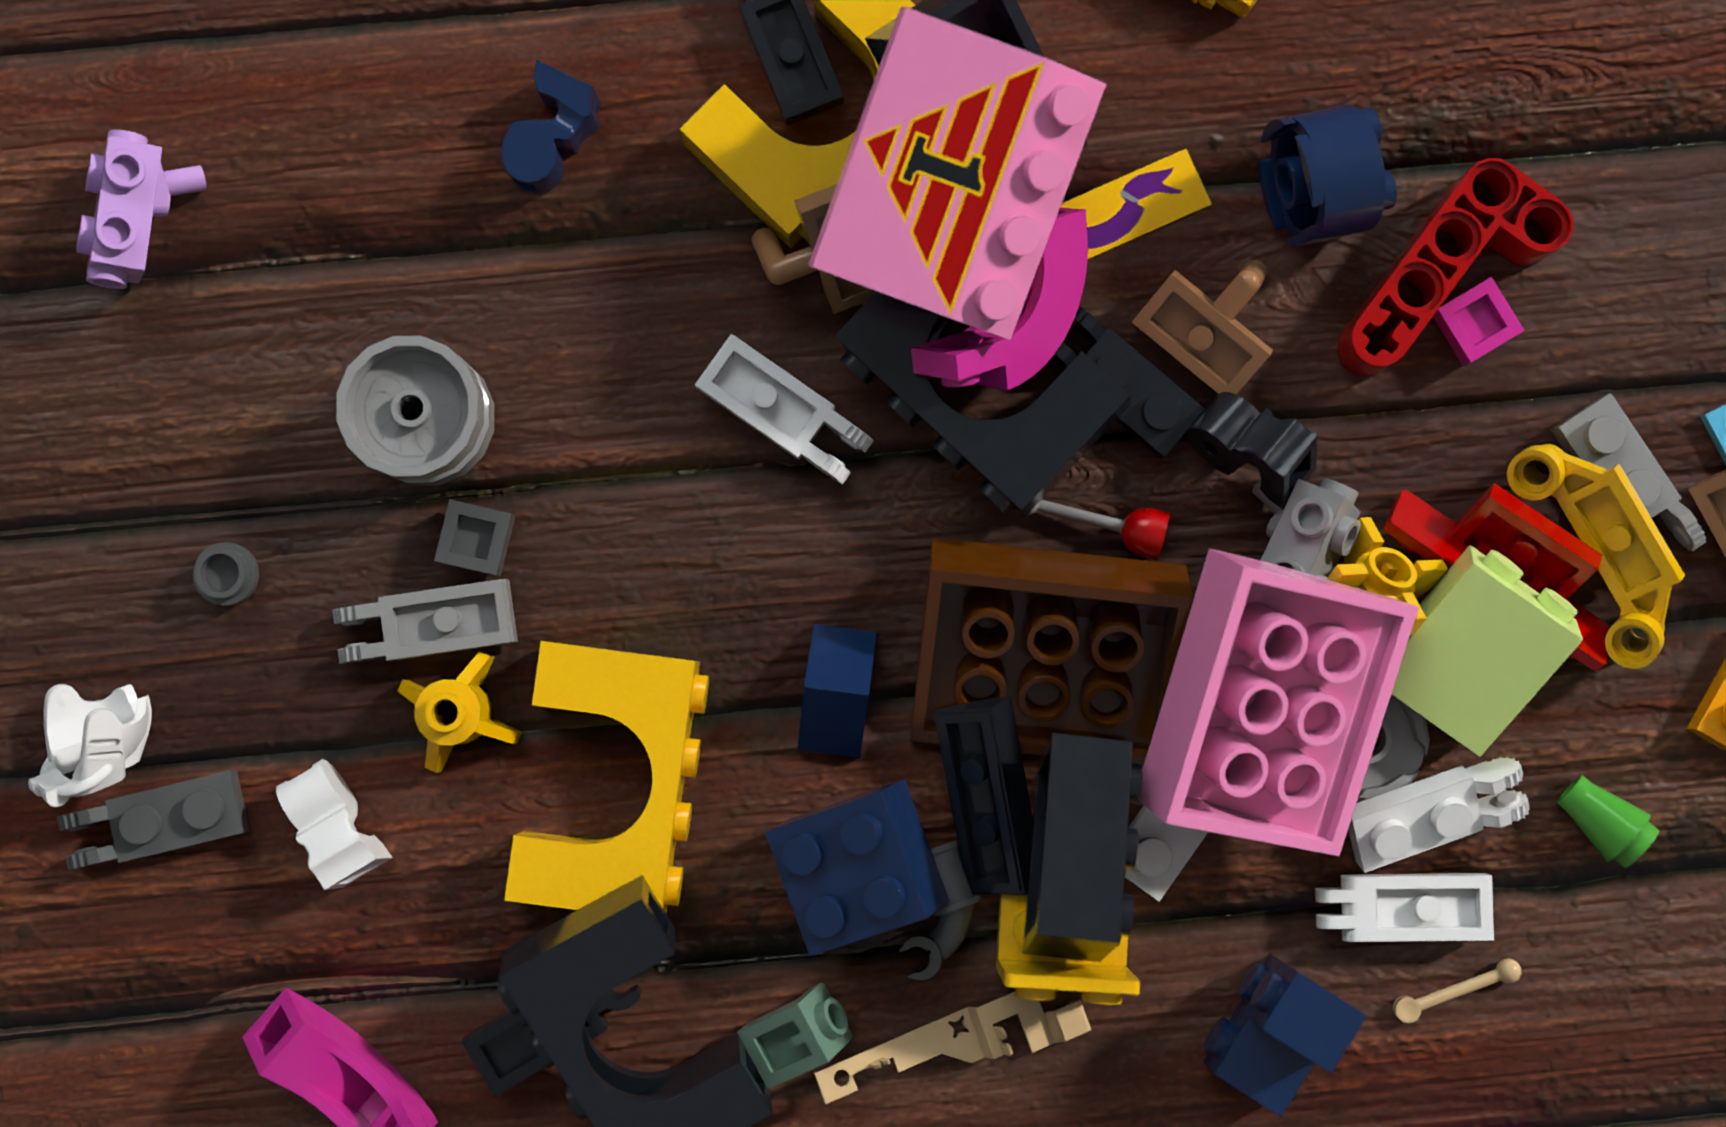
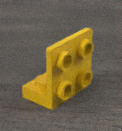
M1027 893L1000 894L996 970L1004 986L1015 988V997L1027 1000L1050 1001L1055 1000L1056 990L1081 992L1082 1001L1118 1005L1122 1004V994L1139 995L1140 980L1127 967L1128 936H1121L1120 945L1116 946L1101 962L1022 954Z

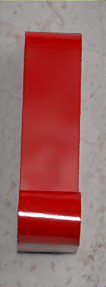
M1487 158L1478 161L1449 187L1342 331L1337 342V354L1341 364L1349 372L1357 376H1371L1395 364L1405 355L1485 245H1488L1505 259L1517 265L1529 266L1538 263L1562 248L1569 241L1574 227V219L1570 209L1560 199L1509 162L1500 158ZM1473 182H1481L1492 190L1494 195L1493 206H1486L1475 198ZM1525 219H1532L1542 227L1545 234L1543 244H1538L1527 236L1524 229ZM1436 231L1449 233L1456 240L1458 246L1456 257L1442 253L1437 247L1435 241ZM1399 280H1407L1417 286L1421 294V304L1419 307L1409 306L1400 298L1398 293ZM1384 322L1393 325L1384 332L1377 342L1376 349L1379 352L1374 355L1370 354L1365 349L1369 343L1367 335Z

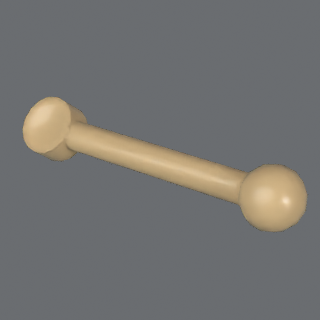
M1502 959L1494 970L1420 998L1413 999L1406 995L1400 996L1393 1003V1013L1402 1022L1413 1023L1418 1020L1422 1010L1499 981L1506 984L1515 983L1522 974L1521 967L1514 959Z

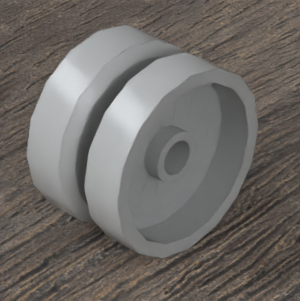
M392 336L368 346L347 367L336 393V421L347 447L366 466L413 486L442 485L465 475L485 455L494 433V402L485 380L448 346L424 336ZM423 409L422 414L417 419L410 420L412 410L418 411Z

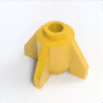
M1360 518V532L1353 549L1344 557L1343 564L1335 566L1327 580L1419 607L1410 634L1413 635L1427 619L1416 598L1436 586L1448 568L1443 559L1416 561L1413 565L1401 552L1392 548L1381 547L1384 540L1372 518Z
M479 651L456 680L442 679L431 683L426 688L410 680H402L397 691L415 705L414 719L418 730L427 739L425 768L435 773L442 772L454 745L471 742L481 735L511 744L518 743L522 732L500 721L491 719V703L488 695L479 686L483 684L495 656ZM447 701H452L458 709L457 718L450 725L448 724L450 716L444 712Z

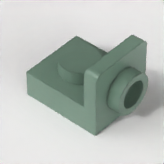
M824 983L811 987L799 999L748 1022L737 1032L768 1089L828 1063L852 1039L847 1015L842 1005L832 998Z

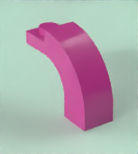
M1059 209L1011 340L970 326L959 333L912 347L913 372L915 374L941 378V384L946 387H963L975 384L1009 390L1024 383L1040 371L1061 346L1074 321L1081 301L1088 258L1086 209Z
M288 988L281 992L242 1037L260 1076L301 1096L324 1113L337 1127H435L438 1123L423 1098L394 1065L344 1022Z

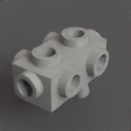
M1323 478L1320 486L1298 479L1284 510H1282L1260 490V479L1254 485L1252 492L1274 514L1267 526L1266 534L1270 537L1261 561L1327 579L1337 565L1340 556L1348 555L1358 539L1361 525L1357 519L1361 512L1354 506V503L1359 493L1342 483L1328 478Z

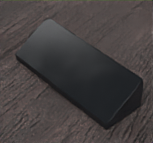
M995 697L938 708L934 711L961 863L972 894H1026L1028 889L1033 816L1011 697Z

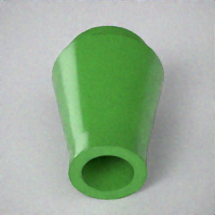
M1583 775L1578 776L1556 801L1569 814L1605 861L1610 862L1614 859L1623 868L1629 867L1639 859L1660 832L1659 829L1649 822L1651 814L1593 784Z

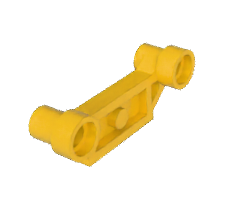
M1552 444L1534 445L1524 449L1511 460L1508 466L1507 480L1509 486L1514 493L1526 500L1537 501L1549 496L1555 497L1579 539L1602 554L1598 571L1621 609L1620 618L1615 621L1606 634L1605 647L1607 653L1615 663L1625 668L1639 669L1648 666L1656 659L1663 648L1664 623L1673 585L1682 581L1685 576L1684 572L1620 464L1605 469L1564 453L1561 448ZM1536 460L1542 461L1547 465L1549 475L1543 474L1537 469ZM1632 628L1642 630L1648 639L1636 636Z

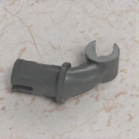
M956 841L931 849L949 902L933 913V917L938 916V919L929 933L914 935L905 941L899 952L918 946L926 951H931L928 967L912 971L907 975V977L918 981L927 980L934 976L944 965L945 960L959 948L973 920L976 903L981 901L979 894H972L956 849Z

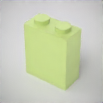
M1469 545L1421 602L1420 607L1427 619L1417 632L1409 637L1391 695L1481 757L1578 647L1583 638L1577 620L1574 618L1578 612L1565 598L1549 588H1545L1539 594L1520 580L1523 572L1507 557L1495 550H1491L1485 556Z

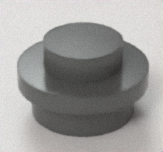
M220 542L207 547L198 556L193 568V581L197 591L205 600L216 605L232 606L245 601L254 592L259 580V568L253 554L245 547L230 542Z

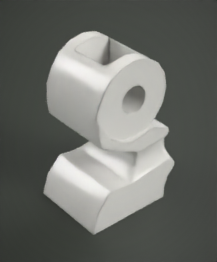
M321 759L313 764L312 768L290 781L286 780L276 787V794L282 809L298 829L296 841L307 850L309 854L308 866L324 890L343 888L393 858L375 835L368 836L357 832L354 822L358 813V802L346 782L328 761Z

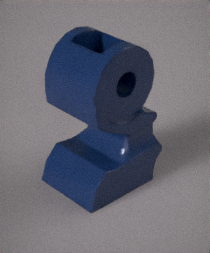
M536 60L533 75L536 88L545 106L558 111L556 117L549 120L514 121L504 137L501 152L503 165L515 184L523 191L535 195L551 191L562 180L564 173L562 154H577L587 136L598 130L599 126L596 117L601 104L594 87L539 60Z

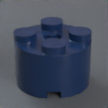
M1345 104L1272 120L1264 128L1261 143L1271 141L1270 159L1259 161L1261 190L1268 215L1275 229L1287 227L1293 235L1285 240L1290 246L1299 247L1372 230L1378 224L1383 210L1391 209L1395 206L1397 200L1396 183L1392 174L1388 170H1384L1382 153L1379 146L1382 135L1381 122L1373 108L1358 109L1351 104Z

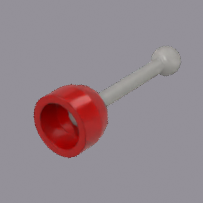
M1041 500L1028 514L1032 515L1038 511L1120 532L1122 541L1130 552L1139 557L1154 561L1159 559L1170 517V512L1155 508H1139L1127 515L1124 520L1046 500Z

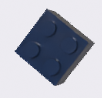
M905 779L791 818L765 832L809 956L926 919L949 902Z

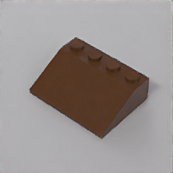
M932 537L910 741L939 744L934 711L938 708L995 697H1011L1021 753L1042 755L1052 733L1133 742L1132 763H1140L1144 766L1194 599L1187 566L1183 564Z

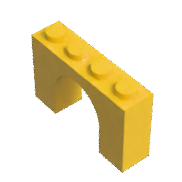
M814 0L815 16L866 65L873 80H875L879 65L865 38L897 18L901 7L912 8L915 6L911 0ZM725 84L680 128L685 147L790 248L802 237L807 241L794 200L838 183L856 133L855 131L838 142L820 146H809L791 142L769 128Z
M540 642L532 705L605 715L627 726L640 739L648 753L652 768V789L648 803L639 819L627 831L611 838L583 839L522 831L513 835L504 901L579 910L643 875L665 913L667 912V905L678 906L683 881V867L673 866L676 841L687 842L692 813V803L681 802L684 778L696 777L701 744L700 739L690 738L693 713L704 714L709 687V676L699 675L700 662L554 642Z

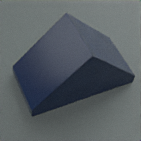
M814 624L804 683L797 750L860 758L877 632Z

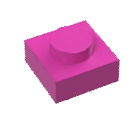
M1492 277L1441 306L1433 316L1463 367L1525 331Z

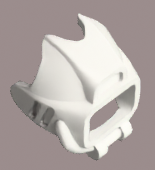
M57 684L47 691L44 700V734L48 757L41 766L40 775L29 779V789L37 796L42 797L50 806L59 807L64 805L69 800V797L85 796L122 781L126 777L125 769L140 761L149 735L152 719L149 695L137 699L133 686L128 684L115 689L105 699L85 701L67 684ZM74 771L72 779H69L64 775L66 773Z

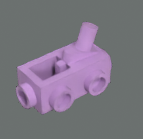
M126 130L108 131L104 154L91 153L85 191L97 193L94 217L81 216L76 253L89 255L86 270L87 282L112 289L127 288V282L139 284L145 272L152 217L168 216L170 196L206 190V179L201 165L163 171L161 165L162 147L147 144L148 139L135 132Z

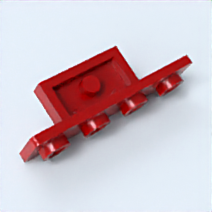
M1495 483L1457 523L1408 490H1403L1395 498L1384 525V530L1394 537L1403 548L1410 552L1418 553L1427 560L1443 559L1448 570L1469 545L1485 556L1491 550L1501 553L1523 572V576L1520 578L1522 582L1539 594L1545 588L1555 591L1577 610L1578 613L1574 618L1577 620L1583 641L1568 658L1578 660L1595 672L1599 671L1607 663L1608 653L1605 647V638L1611 626L1569 598L1599 569L1602 554Z

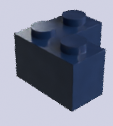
M1270 954L1264 965L1256 962L1243 978L1238 990V995L1243 998L1231 1018L1222 1017L1210 1031L1204 1044V1050L1208 1052V1055L1203 1063L1213 1074L1282 1117L1314 1063L1329 1073L1333 1072L1367 1015Z

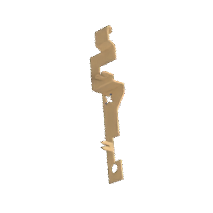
M1014 991L982 1006L963 1008L817 1071L814 1075L824 1103L828 1104L858 1091L853 1074L869 1067L878 1069L882 1067L881 1064L888 1065L890 1064V1058H893L897 1072H901L940 1054L969 1063H974L983 1058L996 1059L1003 1055L1011 1056L1013 1051L1010 1044L1002 1042V1040L1007 1039L1004 1028L993 1026V1024L1015 1014L1019 1017L1031 1053L1054 1043L1073 1039L1090 1031L1091 1027L1081 999L1072 1000L1059 1009L1043 1012L1040 1001L1017 998ZM963 1016L962 1024L968 1029V1032H959L954 1038V1028L948 1022H957ZM839 1070H845L849 1075V1080L844 1086H838L834 1081V1075Z

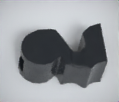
M1231 392L1217 394L1197 421L1191 425L1186 434L1188 442L1193 449L1206 461L1214 465V469L1226 475L1234 473L1246 464L1258 468L1261 478L1260 490L1282 510H1284L1297 480L1307 481L1316 470L1318 434L1302 426L1295 418L1280 420L1274 417L1271 410L1267 408L1260 413L1249 401Z

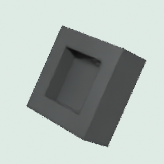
M449 499L434 561L501 577L515 515Z

